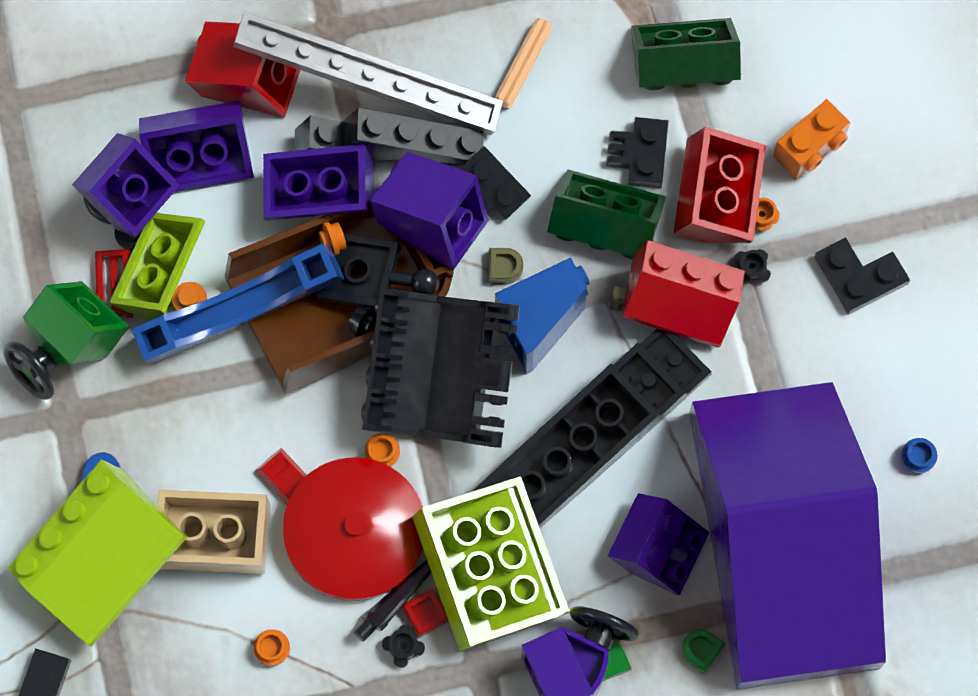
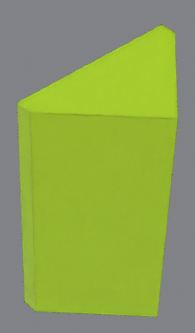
M156 213L142 229L110 303L147 321L164 315L205 221L202 218Z

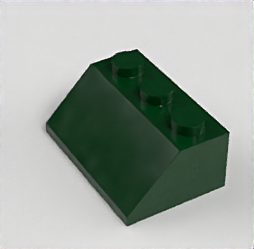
M731 18L631 26L635 71L639 88L645 87L648 90H660L669 85L691 88L697 86L698 83L712 82L716 85H727L733 80H741L740 39Z
M568 169L555 195L547 233L554 234L557 238L564 241L576 240L588 244L593 249H608L619 252L626 258L633 259V255L647 240L654 241L666 196Z

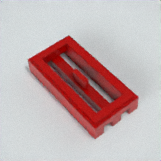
M130 249L95 251L96 295L104 303V259L110 258L112 298L118 285V258H123L124 271L131 256ZM111 304V309L119 317L133 318V314Z

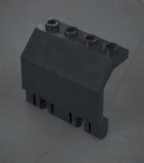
M380 287V295L375 303L377 315L375 331L370 340L372 356L370 367L366 373V402L361 409L362 430L418 435L501 448L503 432L480 429V427L484 425L504 428L505 420L494 416L483 417L482 412L484 402L498 406L507 405L508 397L485 394V389L509 392L513 361L492 359L490 354L513 357L514 349L503 345L491 346L493 331H499L501 334L508 335L516 334L517 326L494 323L495 319L518 321L520 306Z

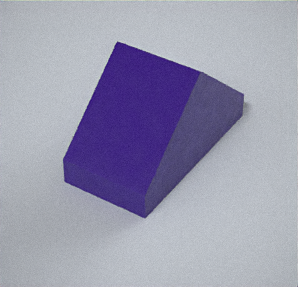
M833 382L692 401L689 415L737 690L879 670L886 663L878 492Z

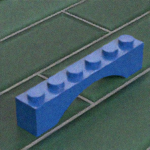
M323 243L290 258L281 265L238 287L189 307L162 315L131 330L144 361L157 363L342 281L344 276L332 248Z

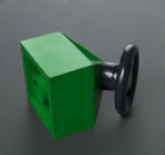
M83 281L50 284L44 287L23 316L36 347L30 350L17 341H9L4 345L3 354L9 369L20 384L35 397L48 400L54 395V384L49 374L50 371L59 365L107 358L129 329V326ZM14 352L19 354L23 359L20 360L16 358Z

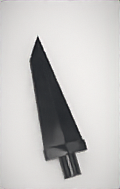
M425 560L403 582L361 616L364 622L354 631V634L362 642L375 630L383 631L391 619L432 573L428 561Z

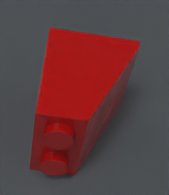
M205 21L197 41L192 62L187 70L185 82L201 97L224 103L240 100L241 107L285 117L300 70L233 47L240 23Z

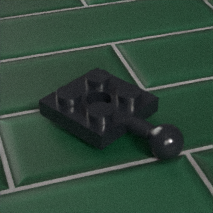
M344 234L347 248L340 250V254L335 256L344 280L317 291L316 297L319 301L353 307L363 306L366 308L371 306L375 308L376 300L380 295V287L391 289L392 284L412 287L415 293L432 295L438 288L439 280L437 275L430 269H420L414 274L396 271L402 248L399 242ZM356 265H366L367 272L362 278H351V271Z

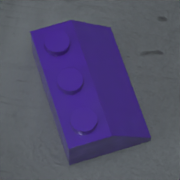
M240 100L139 118L141 145L180 184L175 192L254 178Z
M365 144L263 154L264 220L367 212L374 193V159Z

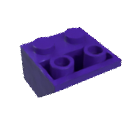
M638 493L607 556L629 573L680 596L710 532L668 499Z

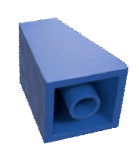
M571 257L495 293V302L520 306L518 321L498 319L501 324L517 326L516 334L505 335L526 374L532 372L585 310L586 296H588L587 285L590 284L583 267L581 265L576 267Z

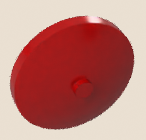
M349 457L325 463L305 476L289 498L283 519V540L287 556L299 576L308 585L324 595L347 601H362L382 596L403 582L411 574L420 559L423 546L412 518L417 511L423 508L420 498L405 477L392 467L368 458Z

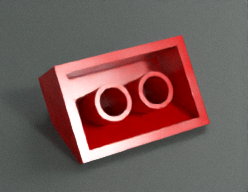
M706 126L689 136L686 140L673 234L703 243L753 242L766 145Z
M647 240L633 255L621 318L719 348L740 303L745 271Z

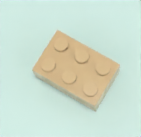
M158 490L157 506L187 537L160 569L265 574L271 506L266 494Z

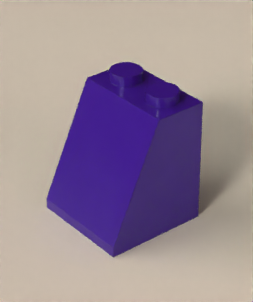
M406 152L401 160L392 167L389 176L374 191L370 200L378 224L452 270L455 269L489 221L477 175L410 152Z

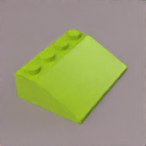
M101 459L7 569L28 593L88 646L92 647L187 537L123 469Z
M521 476L423 507L412 516L459 652L495 641L570 613Z

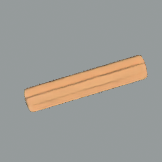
M542 18L535 19L495 96L496 99L503 101L502 107L507 109L512 107L551 32L552 25L549 21Z

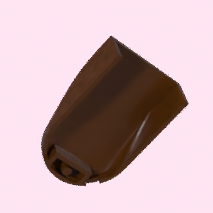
M371 202L367 212L324 215L228 253L225 279L230 289L238 287L281 265L290 258L321 245L318 232L323 231L322 224L325 222L330 224L338 222L344 234L399 242L402 248L396 271L414 274L420 269L432 270L439 280L438 288L432 295L446 297L454 274V270L447 268L378 224ZM364 264L356 265L351 271V278H362L367 272V266ZM394 284L391 286V289L414 292L412 287ZM317 292L248 322L285 394L342 370L372 353L370 340L374 331L356 338L353 332L349 330L351 315L359 307L319 301L316 297Z

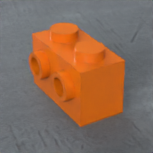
M825 99L777 141L773 157L797 180L806 171L810 173L815 170L823 161V156L830 150H838L847 141L848 136L846 134L851 122L828 99Z

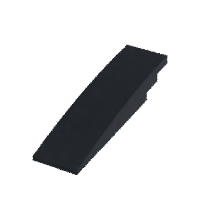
M655 329L640 344L636 343L614 365L610 364L473 491L521 476L540 529L712 375V371L677 335Z

